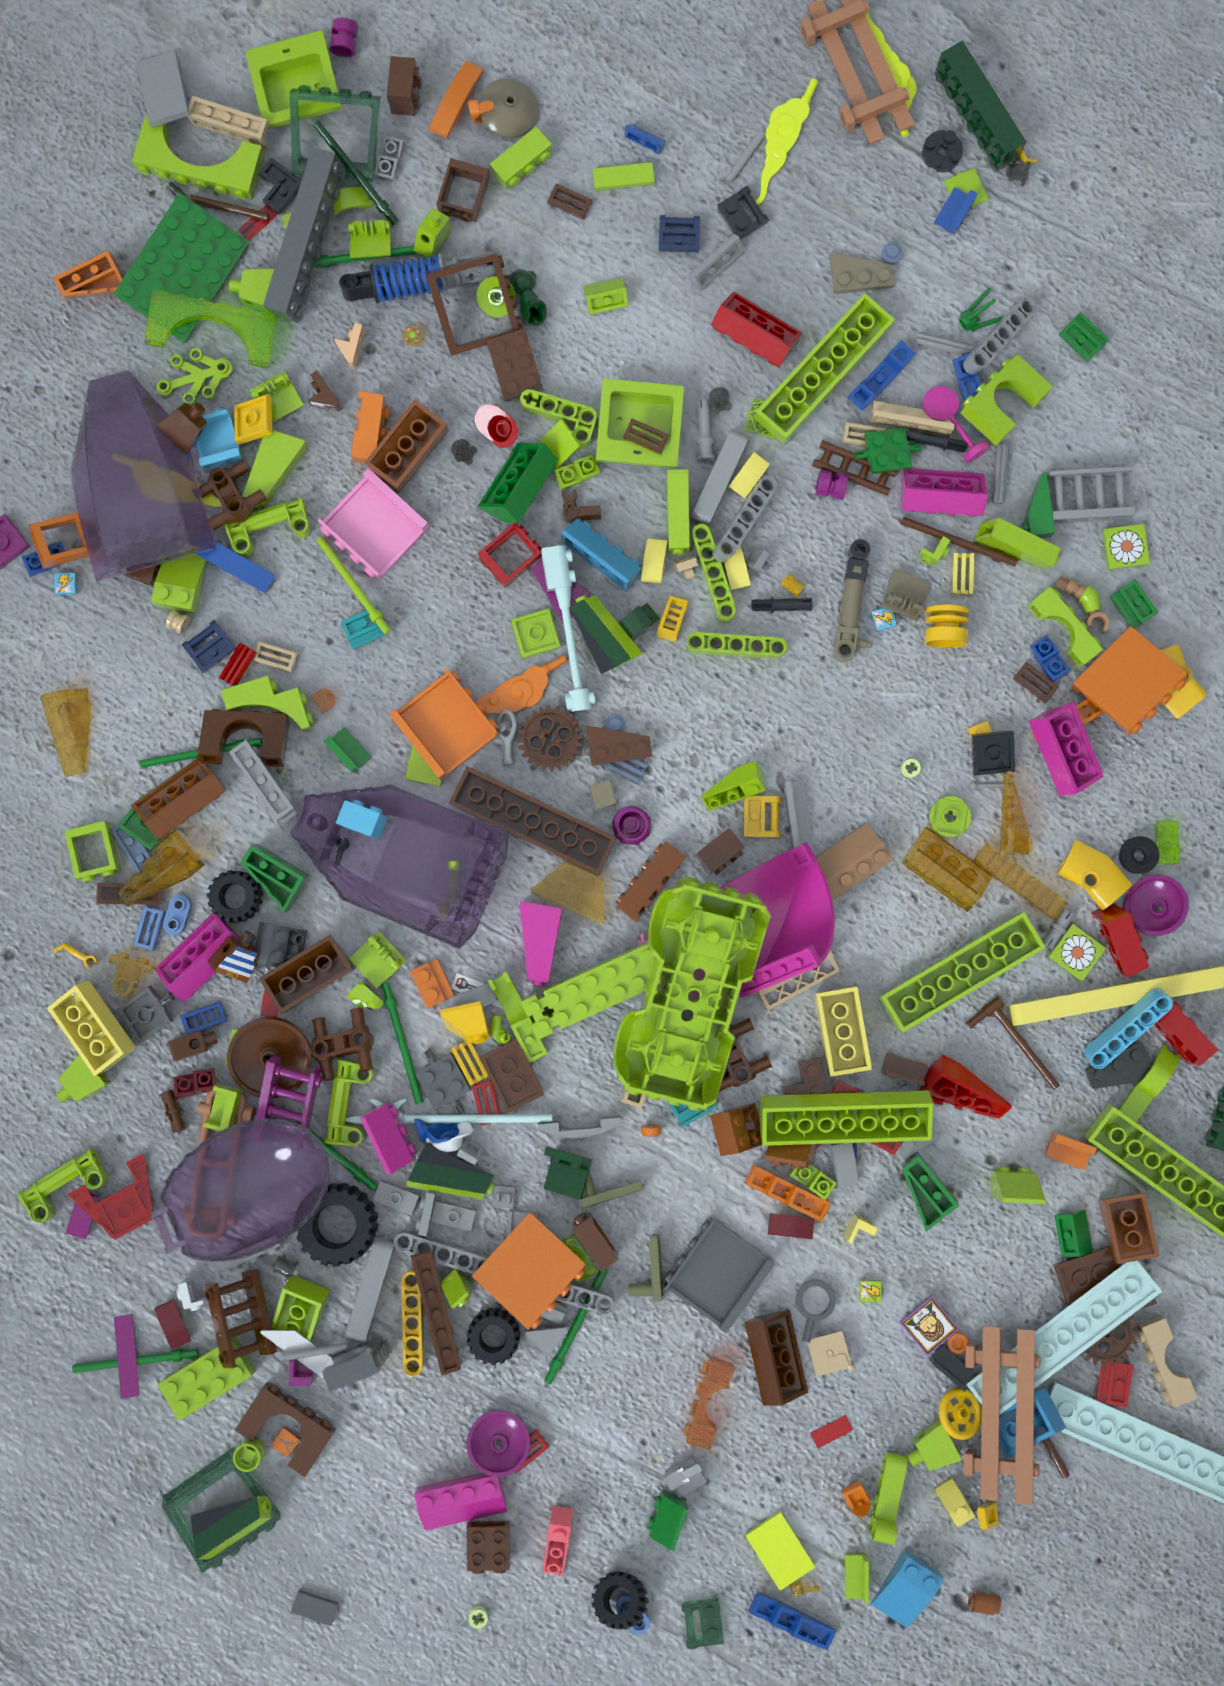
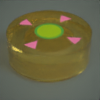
M410 325L403 330L402 337L407 346L417 347L422 343L423 334L419 327Z

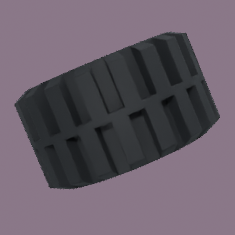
M229 870L226 873H220L218 878L215 877L212 880L213 884H209L208 889H210V892L207 893L209 902L207 903L212 908V913L216 914L219 919L233 923L245 922L249 918L252 919L255 916V912H259V905L263 903V900H261L263 891L260 890L261 885L248 873ZM234 884L241 885L246 893L245 902L237 909L229 908L225 902V893Z
M497 1307L496 1309L487 1308L486 1311L483 1312L482 1310L470 1323L466 1336L467 1346L470 1347L469 1352L471 1355L474 1354L477 1361L479 1359L482 1360V1364L487 1365V1363H491V1366L499 1362L503 1364L505 1360L512 1358V1355L518 1348L520 1341L519 1324L515 1321L513 1315L510 1316L507 1310L501 1311ZM489 1325L499 1326L506 1334L504 1344L499 1347L486 1345L481 1337L482 1330Z
M615 1571V1573H607L606 1577L599 1579V1584H595L594 1589L596 1591L591 1596V1598H594V1602L591 1605L592 1608H595V1616L599 1617V1621L609 1628L627 1630L630 1629L629 1627H635L638 1625V1621L643 1620V1613H647L648 1610L646 1603H649V1598H646L648 1593L643 1588L644 1584L634 1575L625 1572ZM619 1587L626 1588L630 1594V1605L622 1614L614 1613L610 1606L611 1594Z

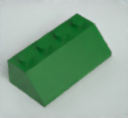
M517 443L478 504V508L505 523H519L523 519L528 507L533 503L536 494L543 487L546 478L553 471L558 459L545 443Z

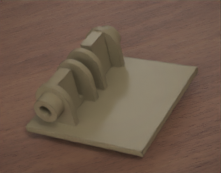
M893 569L881 607L918 621L920 614L923 615L926 611V607L923 605L931 583Z

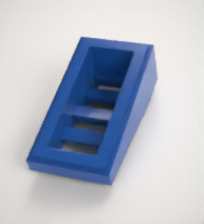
M221 1002L180 1016L186 1035L227 1022ZM216 1008L219 1016L218 1020H215L212 1009ZM208 1011L211 1019L210 1023H207L204 1012ZM199 1014L203 1023L202 1026H199L196 1018ZM191 1017L195 1026L193 1029H191L188 1021Z

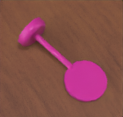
M945 386L933 387L926 392L923 398L925 413L936 421L950 419L971 448L964 455L965 462L969 464L975 461L990 448V444L987 441H982L974 445L954 417L959 408V399L956 393Z

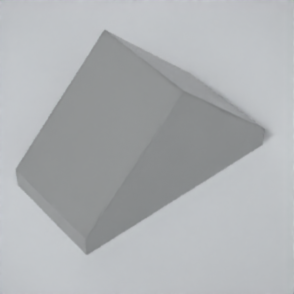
M568 1324L536 1327L535 1330L531 1327L529 1330L526 1329L525 1334L527 1338L549 1355L568 1332Z

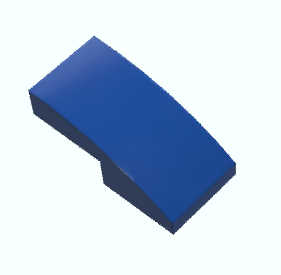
M61 541L47 545L50 555L65 552ZM37 552L21 556L29 577L60 566L56 565L43 569Z
M1048 635L1030 645L1038 663L1053 683L1070 673V668L1060 657L1058 648Z

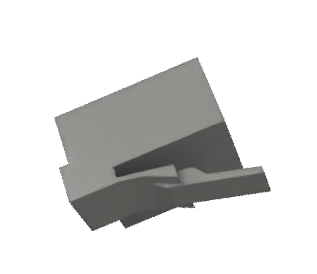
M693 1455L665 1471L663 1476L671 1491L674 1490L678 1498L684 1497L707 1482L702 1472L703 1470Z

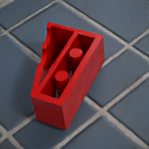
M1114 903L1104 910L1100 908L1091 912L1093 919L1099 920L1103 928L1099 932L1101 936H1106L1110 955L1122 975L1128 978L1149 968L1147 962L1149 956L1141 946L1142 938L1134 928L1135 919L1130 912L1125 911Z
M1174 1001L1170 1011L1159 1019L1154 1026L1186 1064L1201 1066L1219 1050L1196 1027L1195 1023L1182 1012L1181 1006Z

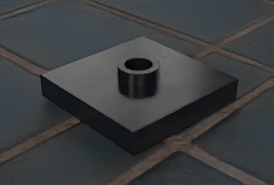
M1012 730L971 734L974 776L1015 772L1014 732Z

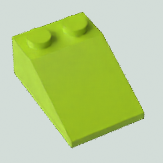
M168 547L154 583L151 603L156 607L197 614L207 561L189 550Z
M997 1166V1170H991V1196L1002 1202L1046 1204L1038 1175L1031 1172V1168L1018 1167V1171H1010V1167Z
M291 1275L282 1289L271 1326L272 1331H296L309 1342H312L330 1290Z

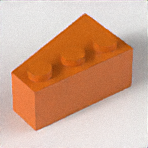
M105 251L54 276L53 279L63 297L77 298L112 294L123 280L124 275L113 254Z
M359 391V398L362 401L360 411L356 412L358 422L356 430H354L351 458L353 462L364 464L387 435L385 423L390 419L391 409L388 408L384 395Z

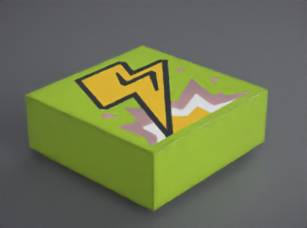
M859 1280V1301L881 1303V1280Z

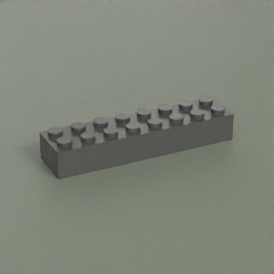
M312 147L263 304V307L275 317L298 323L299 318L303 315V304L310 293V281L316 274L315 265L317 259H320L322 254L321 246L323 240L328 235V223L334 216L333 207L335 201L340 196L341 181H344L346 177V167L335 153Z

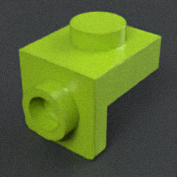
M943 536L933 553L922 548L918 554L921 558L920 560L927 565H936L940 558H945L949 552L950 547L947 545L950 540Z

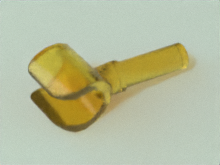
M794 1581L789 1584L791 1592L796 1597H800L807 1592H820V1586L802 1587L801 1581Z

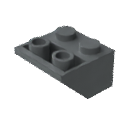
M259 922L255 948L259 953L256 964L278 967L304 951L307 930Z

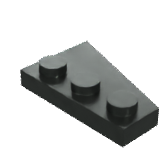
M1138 1041L1128 1046L1104 1068L1096 1069L1090 1066L1084 1069L1093 1088L1098 1089L1140 1082L1148 1073L1153 1063L1141 1041Z

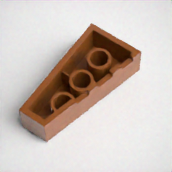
M667 841L664 845L660 843L653 852L656 856L652 861L647 860L641 867L643 872L639 878L635 876L628 885L631 887L626 894L622 892L616 900L618 904L616 908L635 923L686 858L684 854Z

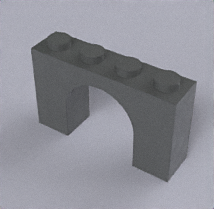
M382 1336L347 1349V1351L335 1354L332 1357L333 1364L325 1367L322 1371L329 1393L379 1373L389 1356L390 1348L387 1341H383Z

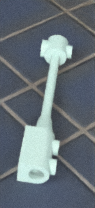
M565 545L542 548L541 554L547 592L555 591L560 610H562L574 690L568 691L569 694H565L566 708L572 712L592 709L591 705L595 704L594 692H589V688L582 689L569 608L571 606L572 583L576 582L575 572L569 569L568 563L572 562L571 549L566 550Z

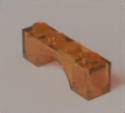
M710 1356L708 1362H703L701 1374H704L702 1382L697 1383L695 1394L698 1395L696 1403H691L689 1415H692L690 1423L685 1424L683 1435L686 1436V1443L711 1450L716 1426L706 1415V1403L716 1391L729 1388L734 1371L733 1363Z

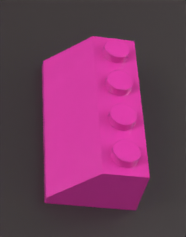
M914 468L902 471V510L908 512L923 511L931 514L936 512L949 515L963 514L971 517L984 515L988 496L984 474Z
M1069 702L1043 712L1029 721L1059 796L1077 794L1104 777L1074 702Z
M212 913L155 970L167 989L185 1002L215 973L207 962L227 937L231 936L240 939L238 934L224 920L219 919L216 914Z
M483 1473L417 1487L414 1493L418 1516L425 1531L508 1512L501 1477H492Z

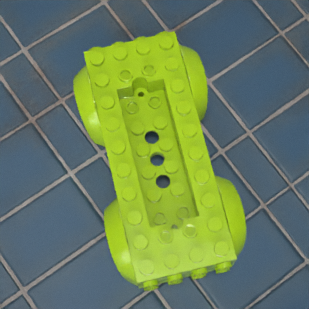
M685 876L684 879L678 878L676 886L666 889L660 894L652 910L648 929V943L652 954L655 956V961L641 1009L627 1013L619 1026L614 1043L613 1063L615 1072L627 1093L632 1095H639L641 1093L647 1095L652 1100L658 1101L661 1098L668 1100L669 1104L679 1106L681 1103L688 1105V1108L700 1111V1109L707 1110V1107L716 1103L735 1038L728 1031L742 983L748 982L753 978L771 915L766 910L762 899L758 898V895L748 892L742 895L734 888L726 887L723 890L717 887L718 885L705 881V884L697 882V879ZM699 968L703 969L705 977L702 980H695L693 972ZM692 990L699 992V997L695 1001L688 999V993ZM685 1009L693 1011V1018L689 1021L681 1018V1013Z

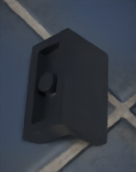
M941 1344L928 1360L963 1391H966L968 1388L965 1384L975 1371L972 1368H966L965 1362Z

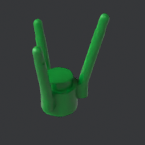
M991 288L983 292L967 310L960 314L961 316L958 320L965 331L971 330L973 333L979 328L999 322L1004 317L1001 316L978 324L980 321L978 315L995 303L996 299H992L976 311L973 309L987 296Z

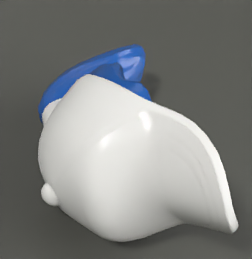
M414 1119L421 1142L432 1144L435 1148L444 1152L460 1149L463 1144V1137L473 1132V1128L468 1122L459 1124L434 1123L427 1126L423 1120Z

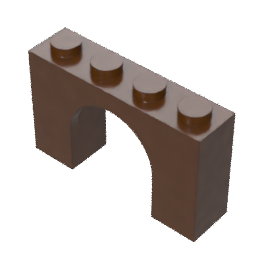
M220 709L204 710L198 756L201 763L222 764L224 747L228 737L238 730L252 729L263 736L260 753L263 764L269 767H284L289 731L287 714L282 712L263 713L261 711L242 712L240 710L222 711Z
M265 1383L234 1431L252 1442L270 1417L278 1414L293 1417L301 1426L302 1442L287 1466L306 1477L336 1428L333 1427V1423L328 1419H321L316 1416V1412L307 1406L304 1408L298 1404V1400L291 1395L286 1396L281 1393V1389L275 1384L270 1383L269 1385Z

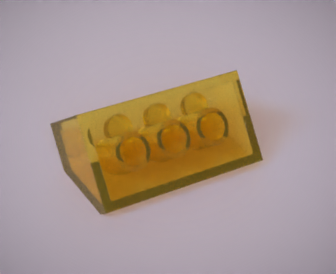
M927 826L901 861L907 869L913 871L926 883H929L966 912L980 900L993 876Z

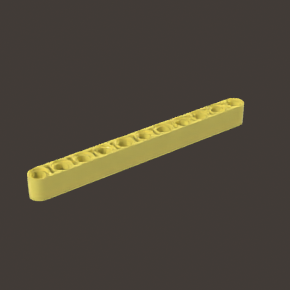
M1224 966L1011 1004L1009 1007L1013 1026L1132 1005L1136 1004L1155 988L1162 989L1169 997L1224 988Z

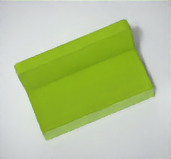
M622 278L583 286L589 315L629 306L626 287Z
M844 1553L845 1598L863 1599L864 1604H869V1560L866 1553Z

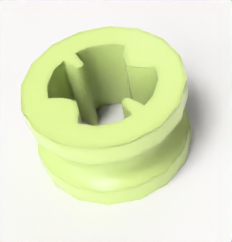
M908 759L901 766V772L907 778L917 776L921 770L920 763L915 759ZM910 763L914 764L913 767H916V771H913L911 774L907 772L908 769H905Z
M475 1606L469 1612V1623L476 1629L484 1627L488 1620L487 1611L481 1606ZM478 1613H481V1614H482V1618H484V1619H483V1620L479 1619L478 1622H476V1621H475V1617H472V1616H473V1615H476V1616H477Z

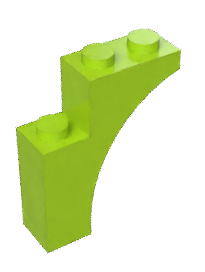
M264 676L221 690L227 711L253 707L270 708L290 716L304 731L313 729L311 725L314 723L311 711L307 712L305 704H308L306 694L301 692L299 688L276 694L279 691L276 681L272 680L269 676Z

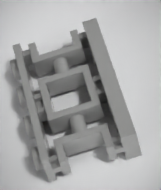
M245 740L229 751L277 821L281 819L286 824L301 814V810L271 767L263 764L260 752L255 746L251 747L249 742Z

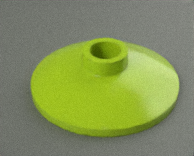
M497 276L484 279L477 289L479 307L491 317L500 318L508 315ZM510 283L511 288H508L509 296L514 297L516 303V293ZM496 292L501 294V299L496 297Z

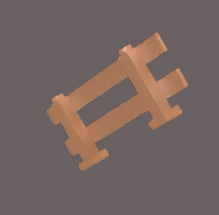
M823 0L813 1L807 4L813 21H810L808 16L800 19V31L808 47L815 44L816 37L821 36L853 107L850 109L848 104L840 107L839 117L846 133L849 134L855 131V125L860 123L869 145L885 139L876 115L890 110L899 132L915 126L905 104V101L909 100L908 90L906 87L898 88L866 18V13L870 12L867 1L840 0L842 8L831 13L828 12ZM848 23L851 24L882 93L881 96L869 101L836 30Z
M984 1325L983 1349L978 1348V1343L969 1342L966 1345L965 1367L975 1368L977 1363L982 1364L981 1456L976 1455V1450L967 1449L964 1453V1475L973 1476L976 1471L981 1472V1499L998 1501L999 1474L1015 1476V1503L1033 1505V1478L1039 1477L1040 1471L1039 1464L1034 1462L1035 1368H1040L1041 1356L1035 1354V1330L1017 1329V1352L1000 1350L1001 1327ZM1000 1366L1017 1367L1016 1460L999 1458Z

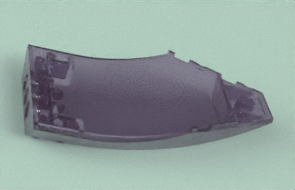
M129 370L89 381L71 466L77 510L97 582L216 549L211 528L207 521L208 517L191 450L185 454L156 427L168 414Z
M391 784L383 787H367L359 790H343L336 793L327 792L320 795H305L290 831L294 840L300 844L302 850L307 853L313 864L326 877L327 882L333 886L343 901L459 949L475 934L508 856L509 832L446 808ZM354 799L364 803L365 808L370 809L371 806L383 810L381 814L387 816L388 819L379 840L336 824L345 800L352 803ZM336 836L341 837L342 841L340 844L343 843L344 838H347L350 843L349 847L342 853L339 866L334 865L338 849L334 843ZM450 861H457L454 867H451Z

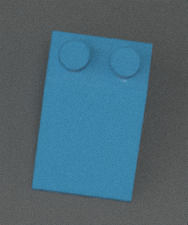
M1046 1388L1034 1393V1445L1067 1428ZM1016 1403L1002 1413L999 1418V1445L1006 1459L1016 1454Z
M904 1549L872 1600L871 1605L908 1628L934 1598L944 1579L938 1570Z

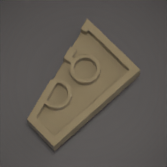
M830 252L834 294L894 288L893 265Z

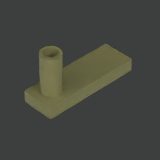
M589 1171L584 1189L585 1198L581 1199L583 1208L591 1207L644 1190L641 1181L597 1194Z
M659 1234L649 1237L652 1283L628 1284L629 1297L653 1296V1302H660L664 1299Z

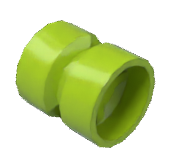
M257 1437L252 1442L244 1439L233 1454L235 1466L244 1472L257 1468L265 1456V1444Z

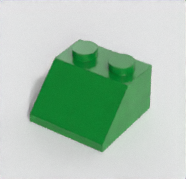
M662 1490L661 1496H656L653 1506L656 1511L654 1517H649L646 1528L649 1529V1537L667 1549L674 1551L688 1512L687 1499L684 1497L678 1498L676 1494Z

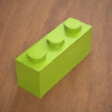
M536 126L490 163L491 173L505 190L515 187L524 175L531 174L539 163L546 162L551 157L552 144Z

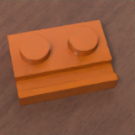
M438 959L410 971L427 1009L455 996Z

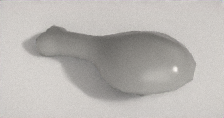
M506 709L498 716L497 726L499 728L497 732L504 742L502 764L504 766H512L514 764L512 743L518 730V721L514 712Z

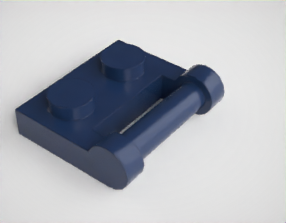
M660 215L659 251L699 253L700 216L678 218ZM665 226H693V230L665 229Z
M215 620L210 622V626L190 641H185L181 644L203 673L236 650V647ZM214 632L217 633V636L215 638H213L211 641H209L196 652L194 651V647H196L198 644H200Z

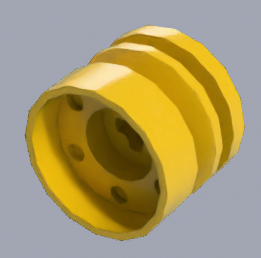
M941 604L926 608L925 615L929 617L925 619V623L934 627L925 629V645L938 648H958L968 645V630L959 627L969 623V619L966 618L969 615L967 607Z

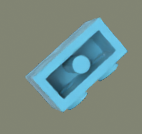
M354 799L352 803L345 800L336 824L379 840L388 819L387 816L381 814L383 810L371 806L370 809L365 808L364 803Z

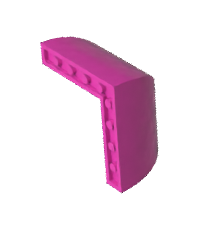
M807 842L758 865L720 887L723 890L726 887L734 888L742 895H745L746 892L758 895V898L762 899L766 910L771 915L753 978L748 982L742 983L739 991L740 998L817 968L824 962L831 949L834 937V908L827 880Z

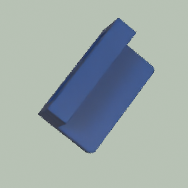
M954 188L934 223L955 235L978 193L971 189L966 194L958 188Z

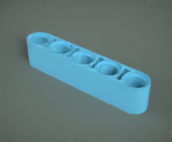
M1160 988L1151 990L1085 1048L1084 1055L1086 1059L1096 1069L1107 1066L1170 1011L1173 1006L1172 999ZM1163 998L1160 1003H1157L1159 999ZM1147 1012L1144 1017H1141L1143 1013ZM1131 1026L1128 1031H1125L1127 1027Z

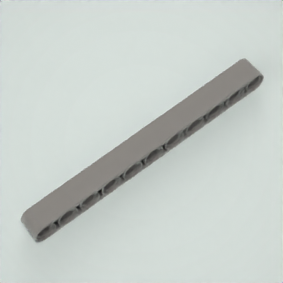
M407 1230L400 1232L394 1239L395 1248L400 1252L410 1255L422 1252L419 1247L420 1243L426 1242L432 1251L435 1263L474 1274L479 1269L481 1261H486L489 1258V1255L428 1236L418 1235V1233ZM401 1236L409 1238V1246L401 1245ZM440 1249H447L450 1257L447 1259L442 1258L439 1254ZM460 1255H467L470 1263L467 1265L461 1264L459 1260ZM576 1282L569 1284L572 1287L569 1295L564 1297L559 1295L556 1299L557 1301L603 1315L611 1313L615 1303L614 1297L610 1293ZM582 1292L589 1293L591 1299L588 1302L580 1300L579 1295ZM606 1298L611 1302V1305L608 1308H602L599 1301Z

